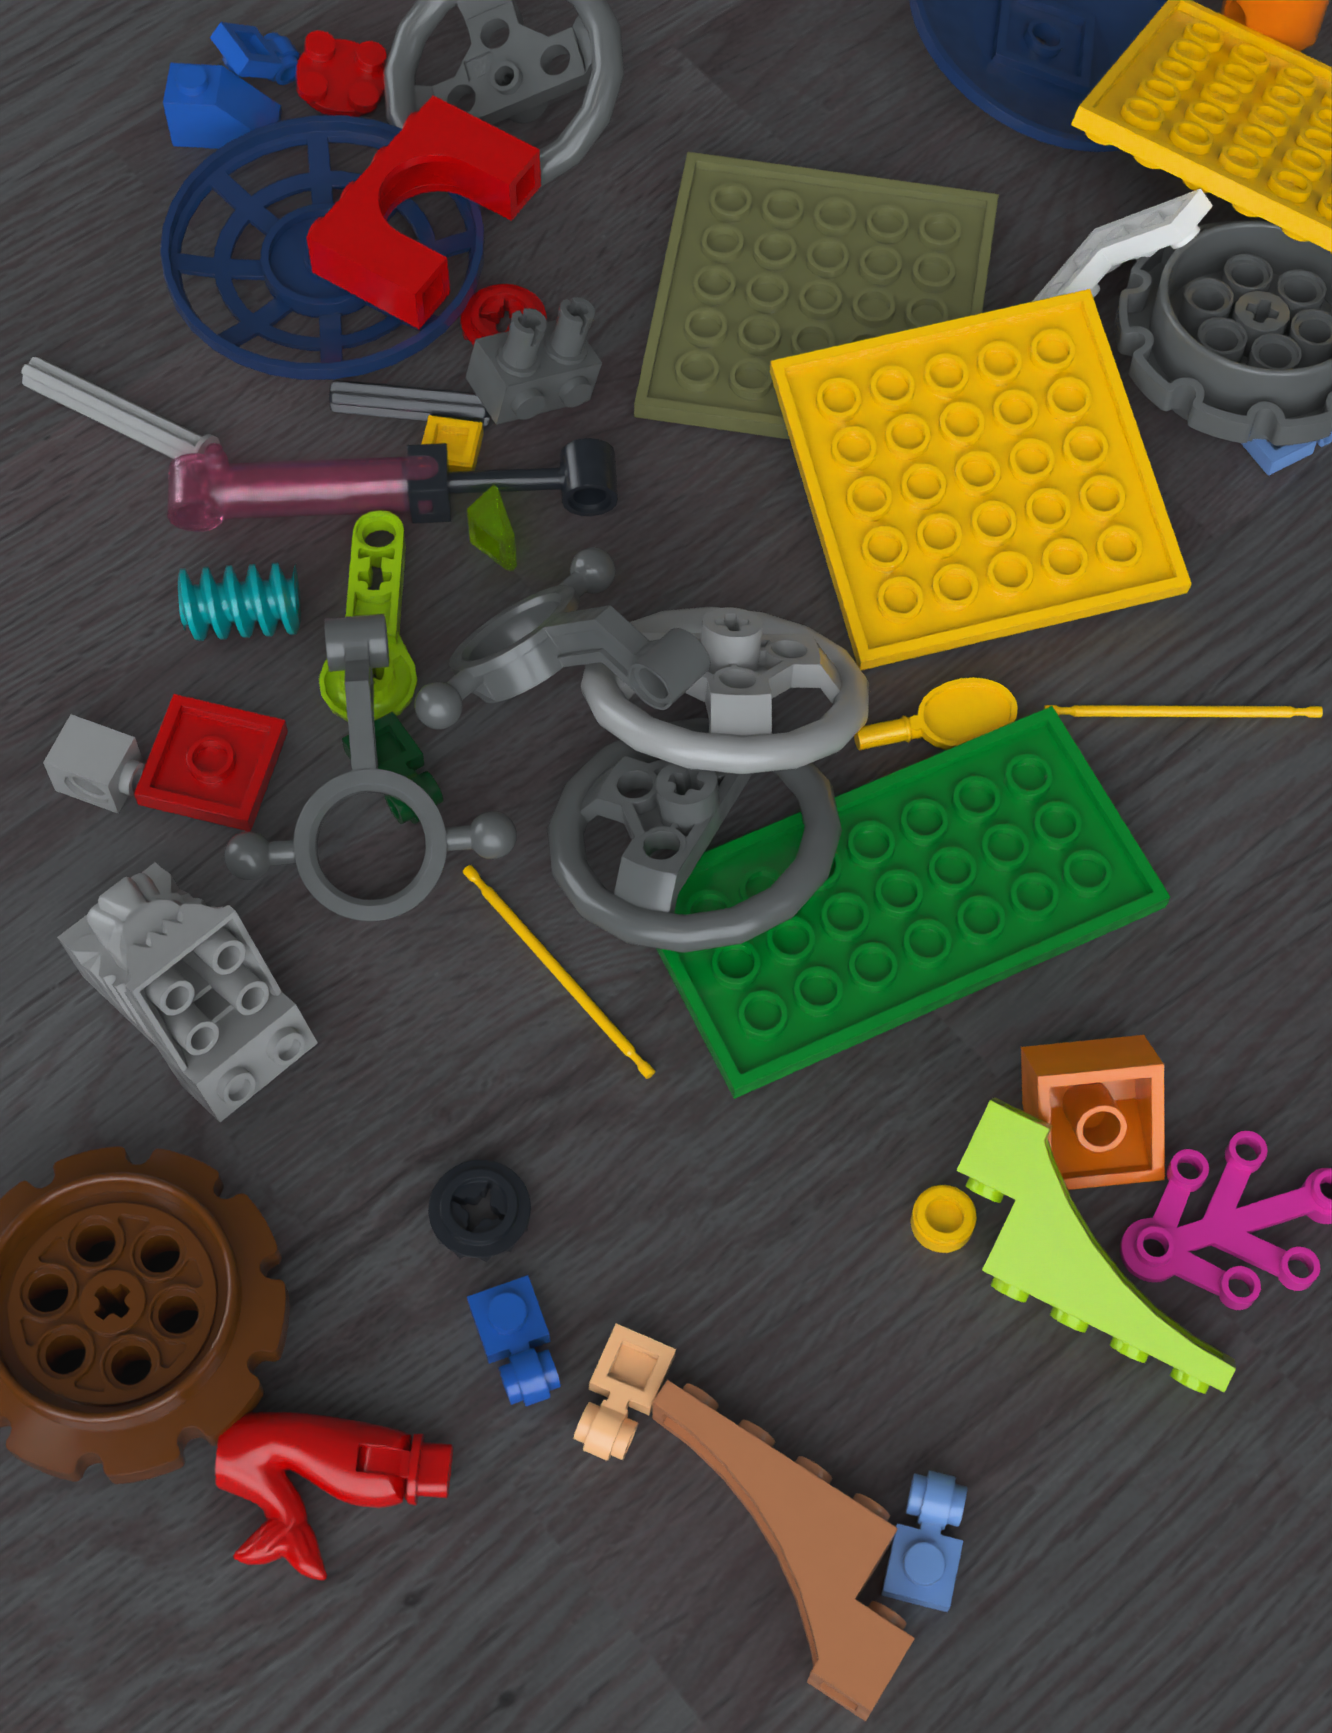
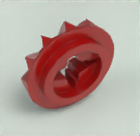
M496 284L485 287L472 295L465 310L461 313L460 321L464 340H469L474 346L475 340L478 338L499 334L500 332L497 330L496 324L500 323L501 317L505 315V311H509V318H511L515 311L520 310L523 315L524 309H535L541 312L547 320L545 307L533 292L521 286Z

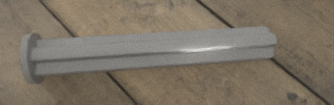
M32 357L29 363L24 364L21 370L23 374L22 383L25 387L189 466L190 473L196 477L205 476L217 460L220 442L212 434L201 436L40 357Z

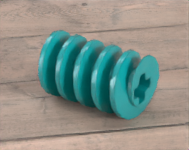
M272 563L267 580H262L255 564H249L245 581H239L232 565H228L225 568L221 583L215 582L209 567H203L199 584H192L186 568L179 570L178 600L180 618L183 629L186 631L188 625L195 640L204 641L206 639L210 624L219 639H227L230 636L233 622L243 638L251 637L256 621H258L265 636H273L279 619H281L289 635L297 634L301 622V601L296 564L294 565L291 578H285L279 563Z

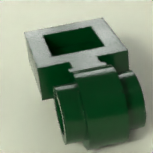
M392 711L375 720L378 769L395 772L412 780L430 796L436 806L444 801L443 795L433 776L428 771L419 775L415 772V770L424 766L423 753ZM349 735L342 738L345 753L351 760ZM384 794L390 811L400 824H404L409 820L413 824L420 822L417 815L405 803Z

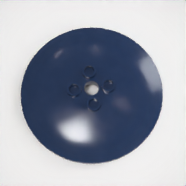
M909 0L915 26L932 59L950 82L985 113L1021 134L1057 147L1088 152L1121 150L1113 145H1101L1090 140L1084 131L1071 124L1079 105L1167 0ZM1035 37L1044 40L1045 45L1040 43Z

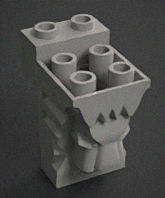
M156 862L142 873L135 874L131 878L124 877L99 896L98 903L89 910L86 916L57 937L81 975L157 1047L181 1086L219 1122L223 1121L242 1104L247 1102L253 1095L318 1043L297 1005L282 993L237 912L230 905L225 907H209L205 904L204 900L193 898L189 893L179 889L172 875Z

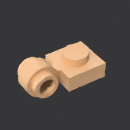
M615 1324L589 1382V1390L608 1399L603 1400L601 1406L588 1402L574 1434L575 1440L584 1443L583 1451L606 1461H609L611 1456L621 1460L624 1459L638 1426V1422L627 1418L629 1413L627 1408L630 1407L650 1415L653 1401L660 1392L675 1358V1348Z

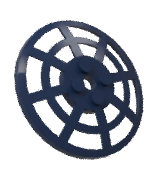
M315 115L283 120L254 129L228 142L204 159L185 179L170 204L162 227L160 254L164 279L177 312L192 332L214 351L239 365L268 375L299 380H334L365 375L395 365L423 350L445 333L465 310L477 288L484 264L485 236L479 204L464 196L447 192L458 207L465 222L466 231L439 240H435L434 231L426 215L411 198L400 203L386 220L388 222L396 212H399L413 228L419 243L447 258L469 251L467 272L456 298L440 316L432 314L424 325L417 329L312 272L306 238L313 222L319 217H324L336 204L333 203L332 189L344 190L348 183L356 181L362 175L346 171H331L329 143H349L380 149L382 146H387L402 128L377 120L346 115ZM307 145L309 173L297 174L278 180L260 189L252 196L229 176L240 167L264 155L295 146ZM214 190L235 209L219 234L214 250V258L181 253L182 242L192 216L202 200ZM311 191L312 205L298 208L281 219H278L266 209L286 197ZM249 223L266 235L261 248V260L232 259L236 242ZM182 274L215 278L217 289L224 304L239 323L218 335L207 327L190 304L183 287ZM232 279L265 280L266 286L274 299L255 313H252L239 298ZM365 306H369L387 316L384 320L367 329L342 335L341 316L356 312ZM293 311L304 316L319 318L320 337L292 334L277 329L273 325ZM402 324L420 331L392 348L362 358L343 361V349L375 341L394 331ZM260 336L267 341L288 348L320 351L321 363H297L272 359L244 350L239 346Z

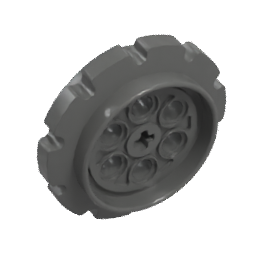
M1223 221L1199 225V233L1181 248L1172 249L1171 246L1159 249L1151 257H1141L1131 269L1127 289L1122 290L1115 318V342L1119 353L1132 357L1128 374L1134 384L1153 404L1163 411L1173 410L1180 417L1188 421L1187 425L1195 430L1238 443H1247L1253 439H1266L1267 442L1270 441L1273 445L1283 446L1312 442L1330 436L1332 432V254L1330 251L1310 241L1303 242L1292 239L1282 231L1281 227L1269 221Z

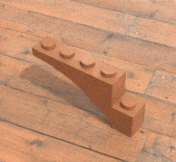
M667 1380L653 1401L652 1419L691 1447L726 1482L752 1515L775 1553L796 1600L811 1651L813 1669L807 1683L866 1721L915 1639L903 1631L907 1625L906 1621L887 1606L871 1601L869 1606L866 1607L857 1601L892 1543L898 1529L887 1522L890 1514L881 1505L865 1495L856 1493L853 1499L831 1486V1475L815 1462L799 1456L794 1462L772 1448L775 1440L754 1423L741 1420L739 1425L727 1419L716 1411L719 1407L718 1403L700 1388L691 1384H685L683 1389Z

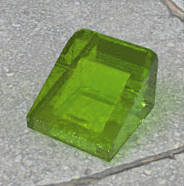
M493 485L467 508L470 543L504 569L512 572L517 567L515 535L499 490Z

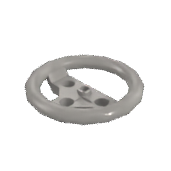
M701 607L660 611L630 622L649 641L659 640L671 629L680 628L694 635L703 644L710 658V669L685 693L705 702L709 718V733L695 732L652 717L629 701L635 692L602 662L586 664L581 682V692L600 726L634 750L689 769L734 774L797 769L837 753L866 724L869 711V682L847 650L808 626L763 612L732 607ZM789 688H821L830 702L833 703V706L819 720L789 732L772 734V699Z

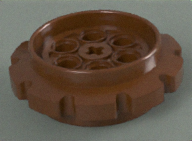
M121 1146L105 1147L71 1155L55 1162L53 1165L54 1179L48 1186L36 1188L28 1181H21L0 1199V1428L11 1427L6 1447L13 1456L43 1473L75 1482L83 1477L85 1470L95 1463H102L103 1471L112 1483H133L155 1478L182 1468L186 1461L184 1448L190 1440L203 1438L210 1445L217 1446L221 1434L244 1415L251 1413L264 1395V1389L259 1379L253 1373L260 1363L265 1361L276 1362L282 1357L289 1326V1293L282 1280L266 1277L268 1271L281 1262L280 1251L266 1220L246 1194L240 1193L229 1199L220 1198L224 1184L216 1169L190 1156L165 1149L154 1150L145 1163L138 1165L132 1164L125 1148ZM102 1241L115 1242L114 1250L108 1258L99 1262L86 1261L89 1250L97 1243ZM167 1251H174L180 1254L176 1265L169 1271L162 1273L150 1271L152 1261L159 1254ZM61 1289L68 1291V1297L59 1309L52 1312L39 1311L40 1304L48 1293ZM115 1304L122 1309L129 1308L128 1313L122 1318L113 1313L107 1314L109 1309ZM186 1310L198 1313V1319L190 1330L181 1334H173L167 1331L170 1320L177 1313ZM75 1349L86 1351L83 1363L74 1372L68 1374L56 1373L58 1361L68 1351ZM139 1360L151 1362L150 1372L143 1381L133 1385L121 1383L122 1373L129 1364Z

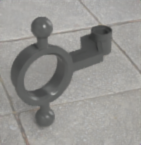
M590 547L581 550L575 555L570 566V576L558 586L547 588L520 600L488 620L468 636L454 651L449 660V667L455 676L447 683L437 681L425 685L416 696L415 712L418 719L427 727L446 729L455 724L460 718L463 708L462 701L470 693L479 696L485 703H496L530 690L553 676L563 667L599 662L604 663L646 704L658 710H666L710 669V658L703 644L686 630L673 628L661 639L649 641L611 605L578 610L580 597L585 592L591 594L603 592L613 583L616 575L613 558L600 548Z
M385 614L325 618V642L329 671H345V694L352 771L329 780L309 798L297 820L294 840L269 842L259 833L251 831L241 832L228 841L224 850V861L228 870L234 876L243 880L260 878L271 866L296 864L306 888L314 898L329 910L358 921H383L407 913L418 906L431 893L443 872L447 851L473 849L475 853L483 858L499 859L509 854L514 848L517 840V831L513 821L507 815L497 811H488L480 814L473 820L471 825L445 827L437 806L420 786L400 774L378 769L372 668L389 667ZM364 793H381L397 798L405 803L419 818L426 840L424 860L413 881L400 892L377 900L354 898L338 890L323 872L318 856V837L326 817L344 800Z

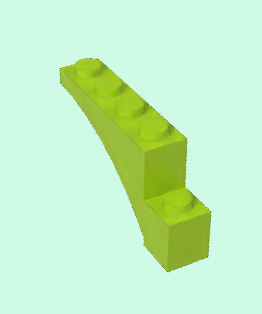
M996 1097L991 1099L956 1170L969 1176L965 1185L968 1189L989 1200L1001 1203L1004 1195L1015 1199L1014 1205L982 1271L994 1276L991 1286L1004 1295L1020 1302L1026 1303L1029 1295L1053 1306L1050 1316L1074 1330L1085 1333L1088 1326L1091 1325L1113 1336L1109 1345L1131 1359L1145 1363L1148 1356L1151 1355L1173 1367L1170 1373L1173 1379L1195 1391L1206 1394L1209 1386H1212L1225 1393L1236 1370L1235 1359L1194 1336L1157 1308L1122 1273L1096 1240L1072 1200L1053 1156L1048 1140V1135L1053 1125Z

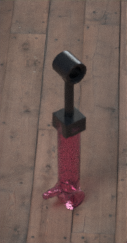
M584 438L572 441L562 448L559 468L450 472L447 443L407 445V457L229 463L223 447L218 443H211L205 448V454H184L174 458L169 464L167 518L176 527L194 532L212 530L218 527L223 522V519L366 514L376 510L389 511L391 513L411 512L412 524L451 522V494L561 490L562 504L566 510L579 516L591 517L607 513L617 504L616 457L614 448L609 443L600 439Z

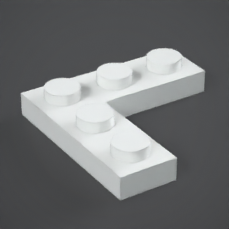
M1198 189L1095 228L1033 301L1087 289L1091 290L1094 298L1100 290V286L1097 283L1105 274L1112 272L1123 262L1133 258L1138 261L1141 257H1151L1159 249L1171 246L1172 249H1178L1189 243L1200 231V227L1197 224L1213 205L1203 191Z

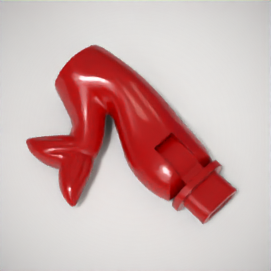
M298 1412L247 1413L219 1436L215 1462L216 1486L221 1490L258 1505L263 1509L266 1521L236 1550L233 1558L244 1564L260 1565L271 1563L284 1557L301 1575L315 1580H326L327 1573L315 1532L307 1521L308 1517L304 1502L297 1489L287 1477L286 1471L296 1472L332 1497L348 1504L382 1508L401 1504L405 1498L408 1505H417L419 1496L448 1498L453 1461V1444L425 1442L424 1433H414L411 1446V1435L402 1430L333 1416Z

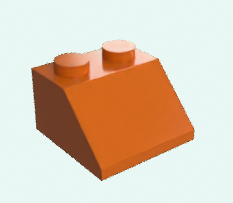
M1145 1035L1021 1047L1023 1110L1053 1125L1048 1135V1140L1068 1190L1165 1180L1164 1063Z

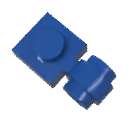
M220 22L210 36V39L222 53L224 64L234 74L244 78H265L270 81H276L279 85L289 84L296 79L297 63L301 55L286 36H280L276 32L262 36L256 26Z
M527 1275L467 1296L468 1305L488 1363L490 1364L509 1357L510 1363L500 1366L498 1369L510 1405L523 1401L525 1407L551 1398L549 1391L560 1388L561 1384L549 1350L536 1353L534 1349L551 1341L529 1276Z

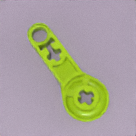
M383 510L370 511L362 515L354 525L345 617L385 614L389 667L372 668L373 674L376 676V678H373L374 721L392 711L396 716L400 715L411 703L417 686L415 664L399 635L406 555L404 528L398 516ZM375 531H388L395 536L394 540L384 547H373L365 542V538ZM372 567H378L382 570L383 582H381L379 590H369L373 580ZM326 659L319 676L321 696L335 715L348 722L345 671L330 672Z

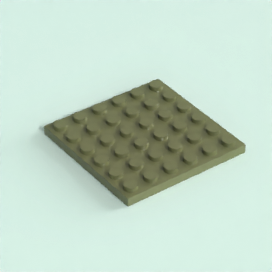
M687 152L637 388L634 417L790 439L770 375V362L776 359L982 313L999 194Z

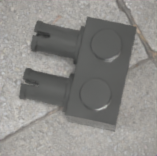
M572 297L571 303L568 299L563 300L560 303L557 320L547 322L541 312L535 309H524L523 315L520 310L515 311L511 317L509 331L475 340L465 378L496 425L517 419H530L537 414L564 407L572 408L590 401L602 362L586 340L589 328L595 317L594 306L589 301L580 297Z

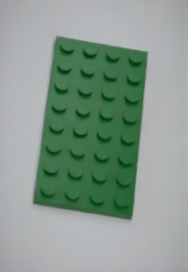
M1050 706L835 797L842 832L828 879L791 919L742 944L687 953L656 949L735 1099L1166 908L1170 895L1053 706ZM801 812L704 852L678 894L674 913L686 915L730 908L768 889L796 858L805 830Z

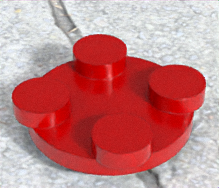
M321 30L310 32L305 38V51L300 56L296 68V90L299 97L305 100L312 108L325 115L358 117L374 111L385 92L383 74L387 55L385 48L375 41H365L359 44L351 40L334 39L331 34Z

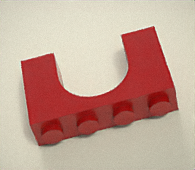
M432 95L418 112L414 111L407 117L402 130L387 146H382L376 152L371 165L356 181H351L346 185L340 199L324 217H319L313 222L306 236L312 272L420 329L450 294L447 257L395 230L386 221L388 216L400 203L408 198L426 192L442 191L464 196L512 221L541 187L540 149Z

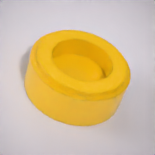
M950 1185L930 1187L919 1195L914 1204L911 1214L913 1234L920 1244L931 1251L939 1253L956 1251L962 1248L972 1236L977 1219L976 1209L970 1197L956 1187Z

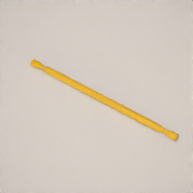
M1044 705V709L1053 706L1058 716L1072 715L1074 717L1291 718L1293 716H1307L1309 718H1321L1323 713L1322 706L1294 708L1292 706L1074 705L1072 707H1059L1057 705Z
M472 865L465 867L463 874L469 881L477 885L485 899L624 1055L633 1060L640 1073L646 1079L653 1076L656 1072L654 1068L636 1053L635 1047L494 889L486 885L480 878L477 870Z

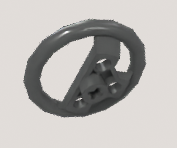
M417 0L397 27L383 73L387 121L389 125L403 128L407 117L414 111L418 112L432 95L456 106L464 95L473 93L476 95V101L473 108L467 113L491 125L507 118L516 123H529L543 114L550 100L588 85L579 111L560 136L540 150L541 187L539 189L578 165L610 124L625 75L620 23L607 0H566L575 7L578 16L572 27L548 37L524 26L521 12L515 0ZM458 6L466 21L472 43L455 77L434 86L416 85L415 76L427 39L448 11ZM501 28H509L510 33L505 44L499 48H489V41L493 33ZM569 54L570 62L565 71L558 75H549V66L552 60L559 55Z
M707 717L668 722L695 732L709 733V718ZM619 739L602 747L562 789L547 828L552 876L583 919L628 944L683 953L742 944L794 917L828 879L842 832L833 787L814 762L797 769L770 771L778 775L799 801L805 830L795 860L768 889L730 908L686 915L676 914L674 912L680 890L753 773H716L715 771L685 768L638 752ZM633 789H646L650 791L639 798L623 796ZM597 815L624 823L632 840L621 857L614 893L605 888L587 862L584 832L588 822ZM660 849L677 851L674 856L667 859L659 860L649 857L653 852Z

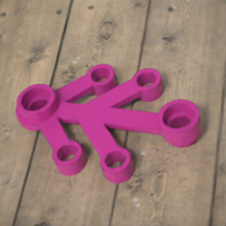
M1252 1131L1238 1132L1232 1137L1226 1147L1225 1159L1227 1164L1203 1219L1177 1227L1190 1192L1198 1190L1209 1173V1164L1200 1152L1192 1149L1181 1150L1174 1155L1168 1165L1167 1178L1169 1182L1153 1218L1140 1219L1131 1224L1125 1231L1120 1243L1121 1259L1128 1271L1143 1281L1162 1282L1175 1275L1219 1296L1221 1302L1233 1310L1247 1309L1257 1299L1261 1291V1282L1257 1274L1244 1266H1235L1224 1271L1190 1252L1213 1246L1277 1276L1279 1281L1290 1290H1305L1313 1284L1320 1273V1262L1315 1253L1305 1247H1293L1286 1251L1249 1233L1305 1215L1317 1223L1332 1224V1199L1325 1197L1320 1189V1184L1322 1183L1332 1185V1168L1315 1170L1299 1189L1236 1208L1251 1173L1260 1168L1268 1151L1266 1142L1259 1134ZM1242 1144L1250 1146L1256 1153V1159L1252 1161L1242 1159L1236 1152V1146ZM1180 1163L1193 1165L1198 1172V1178H1184L1179 1173L1177 1165ZM1147 1239L1159 1241L1164 1247L1165 1254L1160 1257L1149 1255L1143 1247V1241ZM1298 1260L1304 1263L1308 1268V1277L1299 1278L1293 1275L1288 1268V1261ZM1238 1279L1245 1282L1249 1288V1296L1238 1297L1234 1295L1229 1289V1280Z

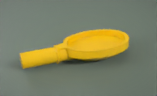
M974 677L956 679L932 689L923 698L916 715L910 717L903 715L899 719L864 725L854 735V740L858 750L903 741L909 743L911 740L924 738L933 746L948 750L1015 722L1018 706L1015 697L1009 689L998 682Z

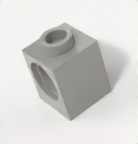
M70 714L43 762L55 791L118 814L128 796H134L145 767L135 737Z

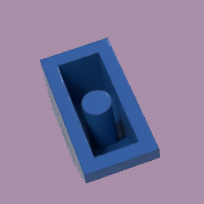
M170 63L163 106L173 146L220 149L228 142L254 129L281 121L282 110L280 104L224 66Z

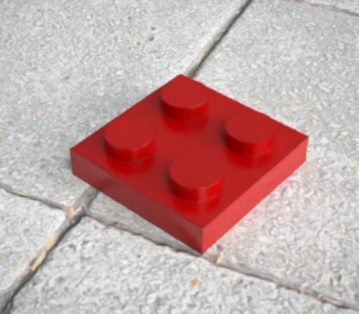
M173 694L134 792L137 804L244 831H251L288 733L286 721Z

